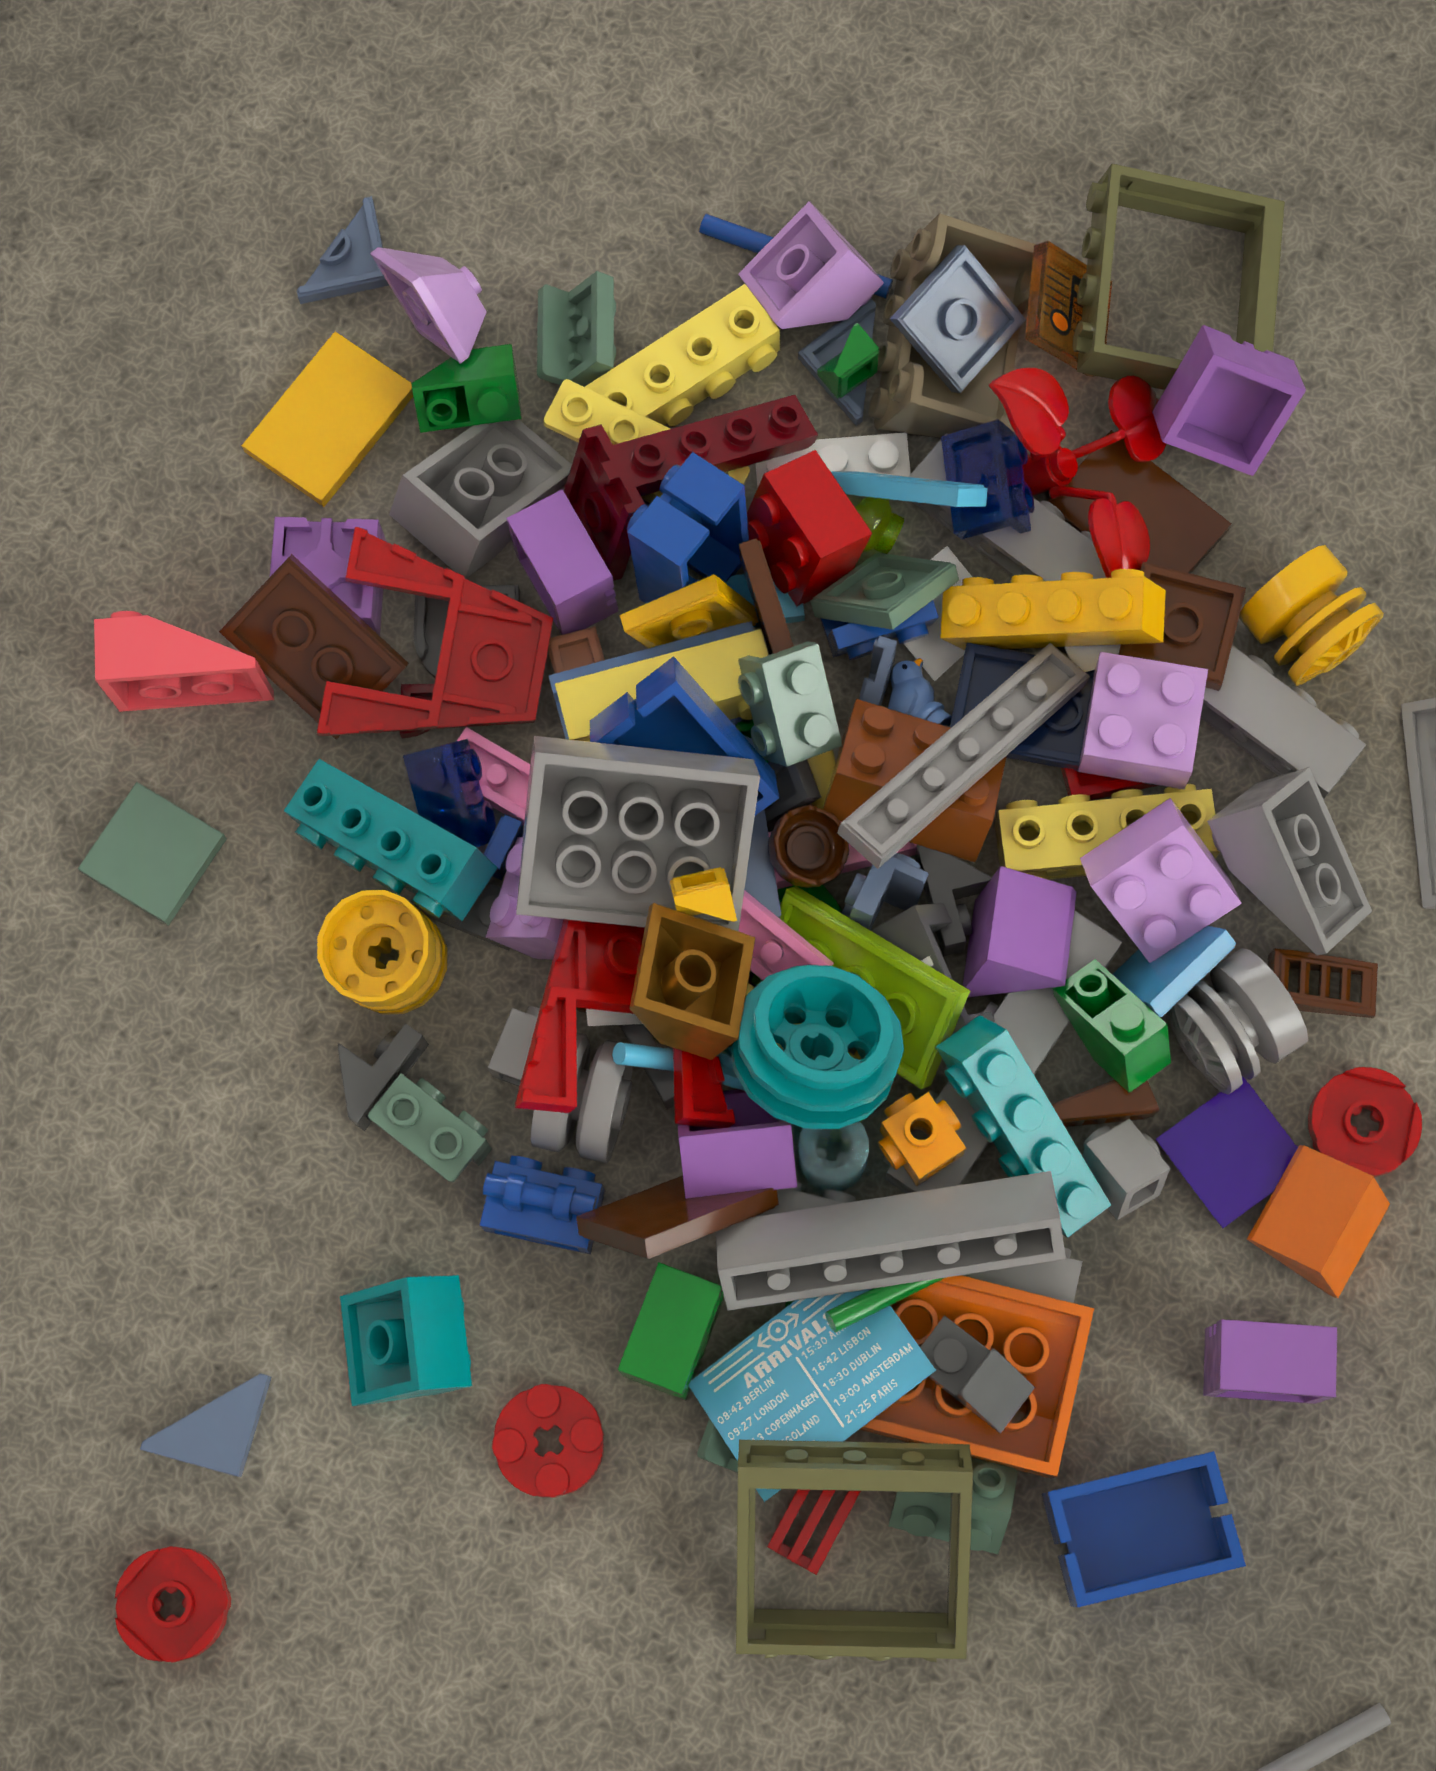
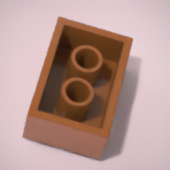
M856 699L841 740L843 746L839 747L823 810L833 813L839 821L843 822L945 734L950 727ZM1007 756L909 842L976 862L994 819Z

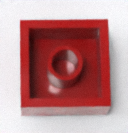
M816 450L764 473L747 511L749 540L756 538L757 541L760 540L774 584L782 593H788L796 606L814 599L813 597L853 570L872 535L871 530Z

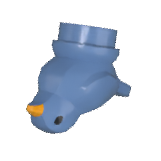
M919 658L915 661L905 660L897 663L891 672L892 692L888 709L949 727L952 716L944 711L945 707L942 703L934 701V689L922 674L923 660Z

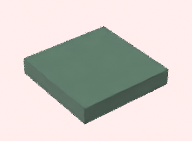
M875 553L813 597L811 605L814 616L817 618L893 630L957 583L959 577L956 565L950 562Z
M136 782L78 867V870L169 926L227 838L220 831Z

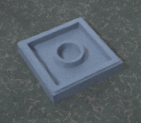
M956 245L890 318L950 391L954 393H961L1026 321L1020 311L965 245Z

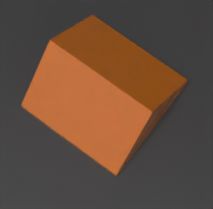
M1299 1145L1247 1240L1334 1298H1339L1390 1203L1374 1176L1305 1145Z

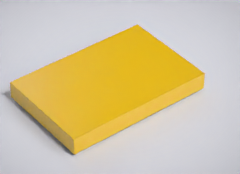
M335 331L241 446L246 454L325 507L413 398L412 384Z

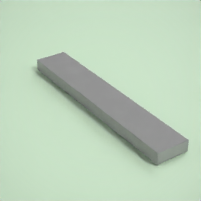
M1049 643L841 822L837 833L879 869L1082 690L1090 676L1054 645Z

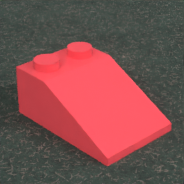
M118 611L112 613L110 618L94 619L95 680L119 712L274 700V690L255 657L135 611Z

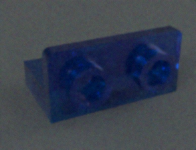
M997 419L941 436L946 480L984 485V488H988L986 507L950 506L953 533L963 540L1009 526L1020 534L1031 531L1029 514L1034 512L1035 506L1031 489L1024 481L1022 465L1027 464L1028 455L1027 449L1020 442L1016 434Z
M468 739L403 755L418 815L476 848L488 844L493 831H495L496 820L492 806L488 801H484L479 780L482 778L481 762L476 751L470 749Z

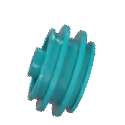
M803 965L794 966L768 975L747 994L738 1040L731 1044L733 1071L748 1097L774 1118L805 1129H839L868 1118L887 1099L904 1052L899 1019L886 998L858 975L833 966ZM777 1043L783 1047L784 1051L777 1045ZM855 1048L861 1059L851 1057L848 1049Z

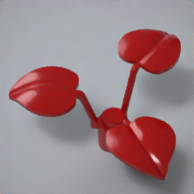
M1026 367L1010 371L994 379L988 386L1001 401L1016 436L1030 452V454L1020 457L1015 465V477L1023 485L1024 491L1030 496L1049 491L1052 499L1068 496L1094 500L1089 507L1088 524L1091 538L1106 578H1111L1112 571L1118 569L1140 570L1142 563L1147 562L1150 554V537L1145 521L1135 505L1129 501L1117 503L1114 494L1111 492L1068 487L1066 485L1077 474L1078 458L1124 439L1130 457L1136 462H1148L1162 454L1167 443L1162 442L1154 418L1153 410L1159 400L1156 398L1153 388L1141 378L1133 375L1117 380L1110 389L1108 406L1111 418L1119 430L1071 451L1060 446L1061 441L1066 437V432L1061 425L1067 420L1069 414L1068 401L1059 382L1050 373L1042 369Z

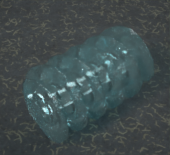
M860 1121L839 1129H802L799 1136V1166L804 1178L814 1188L822 1191L827 1189L842 1192L853 1187L862 1178L867 1166L869 1138ZM831 1143L841 1145V1153L838 1154L836 1161L826 1160V1151L829 1150Z

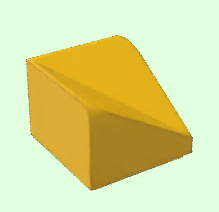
M718 867L674 877L670 880L676 911L691 916L704 913L732 922L737 921L730 886L724 868Z

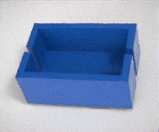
M692 452L681 466L676 464L666 473L660 485V492L663 493L662 496H656L649 506L646 504L641 505L631 517L627 527L639 599L644 603H649L697 582V580L688 575L687 566L704 578L715 574L725 583L741 568L739 544L749 541L745 485Z
M674 656L636 685V699H633L626 692L590 720V742L754 759L760 774L755 816L779 799L775 771Z
M1214 1451L1042 1493L1054 1544L1066 1543L1068 1553L1058 1555V1560L1071 1607L1078 1608L1246 1566L1232 1514L1212 1518L1209 1506L1229 1503Z

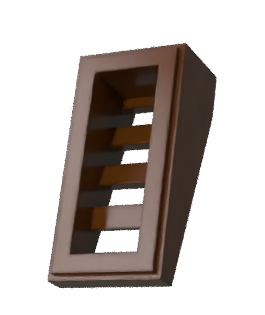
M1274 948L1268 955V966L1277 975L1287 991L1289 968L1298 969L1297 992H1288L1299 1011L1366 1018L1375 1017L1377 963L1329 955L1317 956L1315 953ZM1310 970L1319 971L1318 996L1309 994ZM1331 972L1340 973L1339 999L1329 998ZM1351 974L1361 975L1360 1002L1350 1001Z
M1112 1080L1052 1104L1065 1127L1125 1122L1128 1119L1131 1121L1145 1120L1153 1117L1159 1111L1148 1081H1145L1128 1093L1117 1081Z

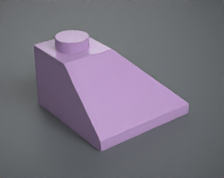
M808 202L738 274L775 324L781 329L848 320L884 284L860 253L811 202Z
M380 247L370 253L416 330L460 364L470 355L486 315V310L477 296L482 289L474 275L465 266L458 269L441 257Z

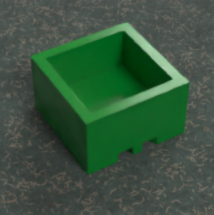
M658 1262L618 1371L625 1378L686 1401L690 1392L688 1387L699 1359L704 1355L710 1339L709 1333L719 1306L722 1307L725 1299L722 1286Z

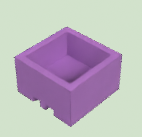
M1203 325L1156 404L1153 414L1162 442L1254 476L1306 389L1294 360L1269 350L1264 352L1258 351L1251 343L1244 341L1240 344L1233 341L1230 335Z
M562 489L506 518L516 556L548 613L554 618L553 621L561 635L586 629L618 612L615 599L616 594L613 590V577Z
M275 517L270 576L293 554L380 636L383 589L345 581L355 527L363 528L369 534L386 541L379 520L347 519L346 522H333L332 518H321V522H310L304 517Z
M745 1090L723 1091L727 1109H733L735 1123L729 1128H709L678 1124L686 1199L767 1188L778 1190L797 1187L791 1123L774 1118L750 1099Z
M1221 1319L1216 1324L1205 1329L1203 1396L1310 1404L1335 1398L1337 1327Z

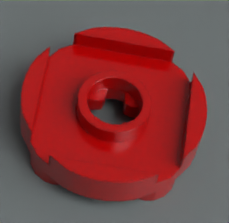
M1356 1067L1334 1076L1316 1093L1309 1109L1308 1130L1313 1141L1314 1150L1370 1174L1375 1178L1394 1171L1414 1153L1422 1133L1421 1111L1417 1102L1414 1103L1411 1095L1404 1089L1406 1086L1398 1077L1378 1068ZM1362 1109L1370 1110V1119L1379 1123L1378 1131H1369L1366 1137L1357 1134V1127L1351 1125V1116H1358Z
M540 1384L520 1392L503 1408L495 1425L492 1450L496 1456L500 1471L514 1487L535 1497L557 1498L578 1491L595 1475L603 1459L604 1431L598 1412L580 1393L565 1386ZM554 1426H558L562 1430L558 1439L564 1446L562 1451L558 1455L548 1451L543 1457L535 1452L540 1443L534 1437L536 1432L540 1428L550 1431Z
M169 1546L142 1554L123 1572L116 1587L114 1599L117 1598L115 1608L117 1618H115L117 1631L125 1644L133 1652L147 1660L173 1663L200 1655L220 1636L231 1607L232 1599L222 1571L212 1559L195 1549ZM166 1590L168 1593L174 1594L180 1590L184 1594L185 1598L182 1601V1605L185 1611L181 1617L172 1614L165 1619L161 1616L159 1612L162 1610L164 1603L159 1597L163 1591Z

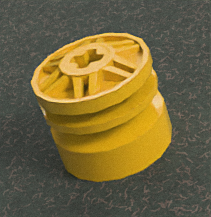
M1326 545L1318 546L1306 552L1276 574L1244 605L1239 615V619L1260 644L1273 641L1282 635L1287 637L1274 655V660L1281 666L1300 657L1288 671V677L1296 686L1308 682L1319 674L1332 670L1346 660L1364 643L1368 634L1377 626L1384 614L1376 603L1368 604L1354 612L1366 598V592L1362 587L1351 589L1338 597L1335 595L1336 590L1347 576V570Z
M362 890L342 899L326 915L317 936V959L325 979L343 996L364 1008L382 1015L405 1014L423 1006L439 990L447 972L448 948L440 928L406 898L386 890ZM393 948L399 953L397 961L390 960L384 965L379 961L381 953H390Z

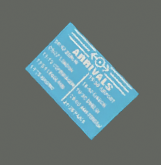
M867 1289L795 1300L691 1380L689 1387L738 1461L739 1439L844 1442L934 1373L936 1369L891 1306L836 1333L831 1329L825 1312L871 1290ZM781 1489L756 1490L763 1501L766 1502Z

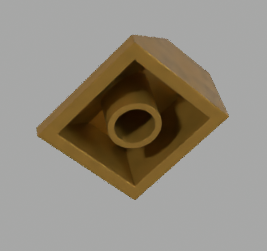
M652 903L648 909L629 1009L660 1044L712 1060L738 1040L756 937Z

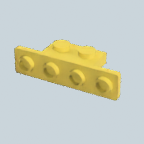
M568 379L562 382L544 417L545 427L578 443L583 429L602 424L613 445L670 429ZM745 466L725 473L744 485L750 468ZM658 491L641 497L651 503L656 496L661 497L663 493Z

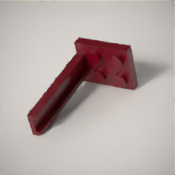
M796 395L615 445L611 443L602 424L582 430L564 493L609 569L613 581L622 579L631 555L627 527L635 511L645 504L641 496L660 491L663 478L674 465L678 464L681 466L689 455L694 452L721 471L728 472L807 449L815 443L818 434Z

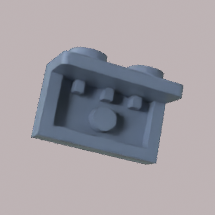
M900 853L894 854L879 869L872 864L867 877L859 873L856 874L844 902L846 904L842 914L871 931L884 902L904 911L914 905H918L929 874L921 870L919 863L914 859Z

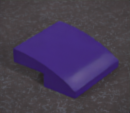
M1242 1077L1243 1084L1229 1095L1220 1092L1155 1139L1222 1229L1274 1192L1298 1148L1244 1077Z

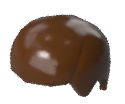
M806 805L792 809L778 819L768 839L770 862L782 879L795 886L811 888L824 885L841 874L844 864L847 862L850 849L849 843L837 833L841 822L833 813L813 805Z

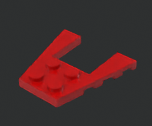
M355 527L345 578L346 582L449 601L431 700L326 681L317 735L334 736L534 723L554 618L500 592L486 589L465 579V576L448 568L444 569L416 556V553L395 543L392 545L369 534L363 528Z
M563 919L519 1086L515 1108L570 1113L577 1107L576 1007L634 1014L629 1008L645 927ZM673 1048L675 1124L709 1128H729L735 1123L733 1109H727L721 1083L725 1079L719 1056L710 1060Z

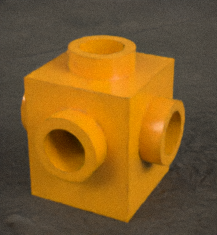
M929 1092L917 1100L912 1093H909L884 1110L888 1117L881 1122L880 1132L884 1138L877 1143L890 1165L895 1170L903 1166L916 1186L963 1157L966 1147L955 1132L961 1128V1124L945 1100H941L936 1104ZM921 1130L927 1134L928 1138L918 1140L912 1136L911 1131Z

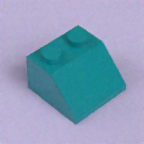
M459 1275L405 1277L340 1296L352 1406L436 1395L472 1386L471 1358L467 1346L464 1301L461 1295Z

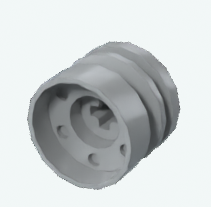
M1245 948L1239 949L1219 962L1210 971L1214 990L1204 981L1200 980L1166 1013L1177 1041L1188 1059L1215 1088L1227 1095L1243 1084L1242 1077L1252 1080L1261 1072L1257 1053L1266 1061L1276 1064L1308 1041L1306 1025L1290 993L1270 967L1254 952Z

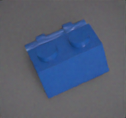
M511 1156L509 1164L499 1161L494 1162L492 1174L487 1173L483 1186V1195L487 1196L480 1227L485 1232L591 1255L594 1241L579 1235L576 1216L602 1207L605 1189L601 1183L594 1182L596 1174L571 1167H564L562 1175L541 1171L542 1162L521 1156Z

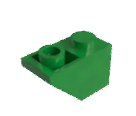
M512 344L472 349L469 357L461 364L451 357L411 383L420 433L522 419L519 384Z
M1096 959L1067 978L1065 986L1053 988L1054 997L1093 1060L1128 1093L1171 1063L1167 1023Z

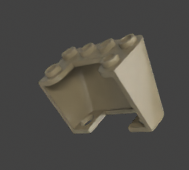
M939 213L924 229H918L913 240L905 250L900 248L893 258L890 276L896 279L895 291L885 306L883 323L889 325L887 340L882 343L879 349L878 371H882L880 386L875 389L871 397L868 413L870 417L874 418V427L877 430L897 433L906 432L907 434L942 438L947 433L956 441L965 440L970 443L1007 448L1019 439L1010 424L1001 401L988 385L999 376L1014 370L1020 328L961 393H954L950 391L890 318L956 245H965L1022 314L1044 295L1050 249Z

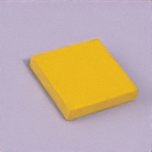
M715 574L620 615L624 632L647 648L752 621L753 626L759 623L755 607Z

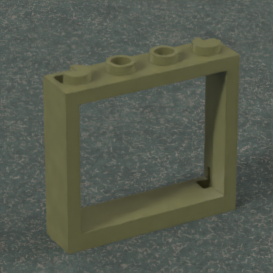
M1112 163L1098 183L1092 182L1086 201V209L1092 212L1091 227L1087 229L1082 244V257L1088 259L1087 271L1080 281L1077 293V303L1083 305L1082 321L1077 324L1072 346L1074 352H1079L1077 372L1114 380L1133 375L1141 378L1153 388L1165 390L1182 362L1179 359L1105 344L1118 206L1245 233L1236 342L1242 344L1246 341L1253 344L1254 348L1258 351L1264 352L1269 350L1273 352L1285 201Z
M739 1439L736 1654H765V1658H772L777 1655H808L819 1660L831 1659L835 1656L866 1657L874 1661H885L893 1657L923 1658L930 1662H937V1658L966 1659L973 1486L970 1444ZM756 1489L951 1493L947 1613L754 1609Z

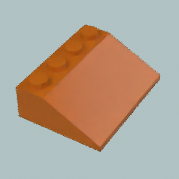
M963 1275L946 1277L890 1305L919 1347L922 1346L945 1315L990 1351L993 1348L997 1350L1035 1388L1001 1433L993 1429L928 1377L859 1430L909 1443L970 1444L971 1457L1012 1467L1019 1471L1050 1479L1057 1477L1094 1308Z

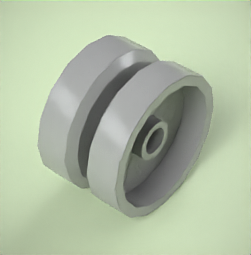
M576 1032L577 1107L570 1113L534 1110L531 1126L532 1147L560 1152L569 1143L578 1121L576 1147L579 1156L585 1159L608 1163L626 1117L632 1089L631 1078L634 1066L617 1065L613 1061L612 1052L615 1045L620 1042L606 1040L597 1049L589 1070L591 1048L586 1034Z

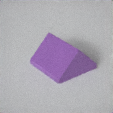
M1003 866L998 868L974 902L971 923L972 934L969 937L962 985L970 990L968 998L1065 986L1077 894L1073 887Z

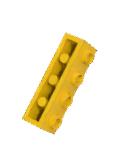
M1134 569L1114 570L1111 573V578L1093 579L1092 574L1085 572L1062 573L1061 580L1043 581L1042 577L1036 575H1014L1011 577V583L994 584V580L989 578H964L962 586H951L943 592L940 639L965 650L967 642L1001 649L1044 648L1049 643L1055 647L1163 643L1166 590L1146 578L1143 571Z

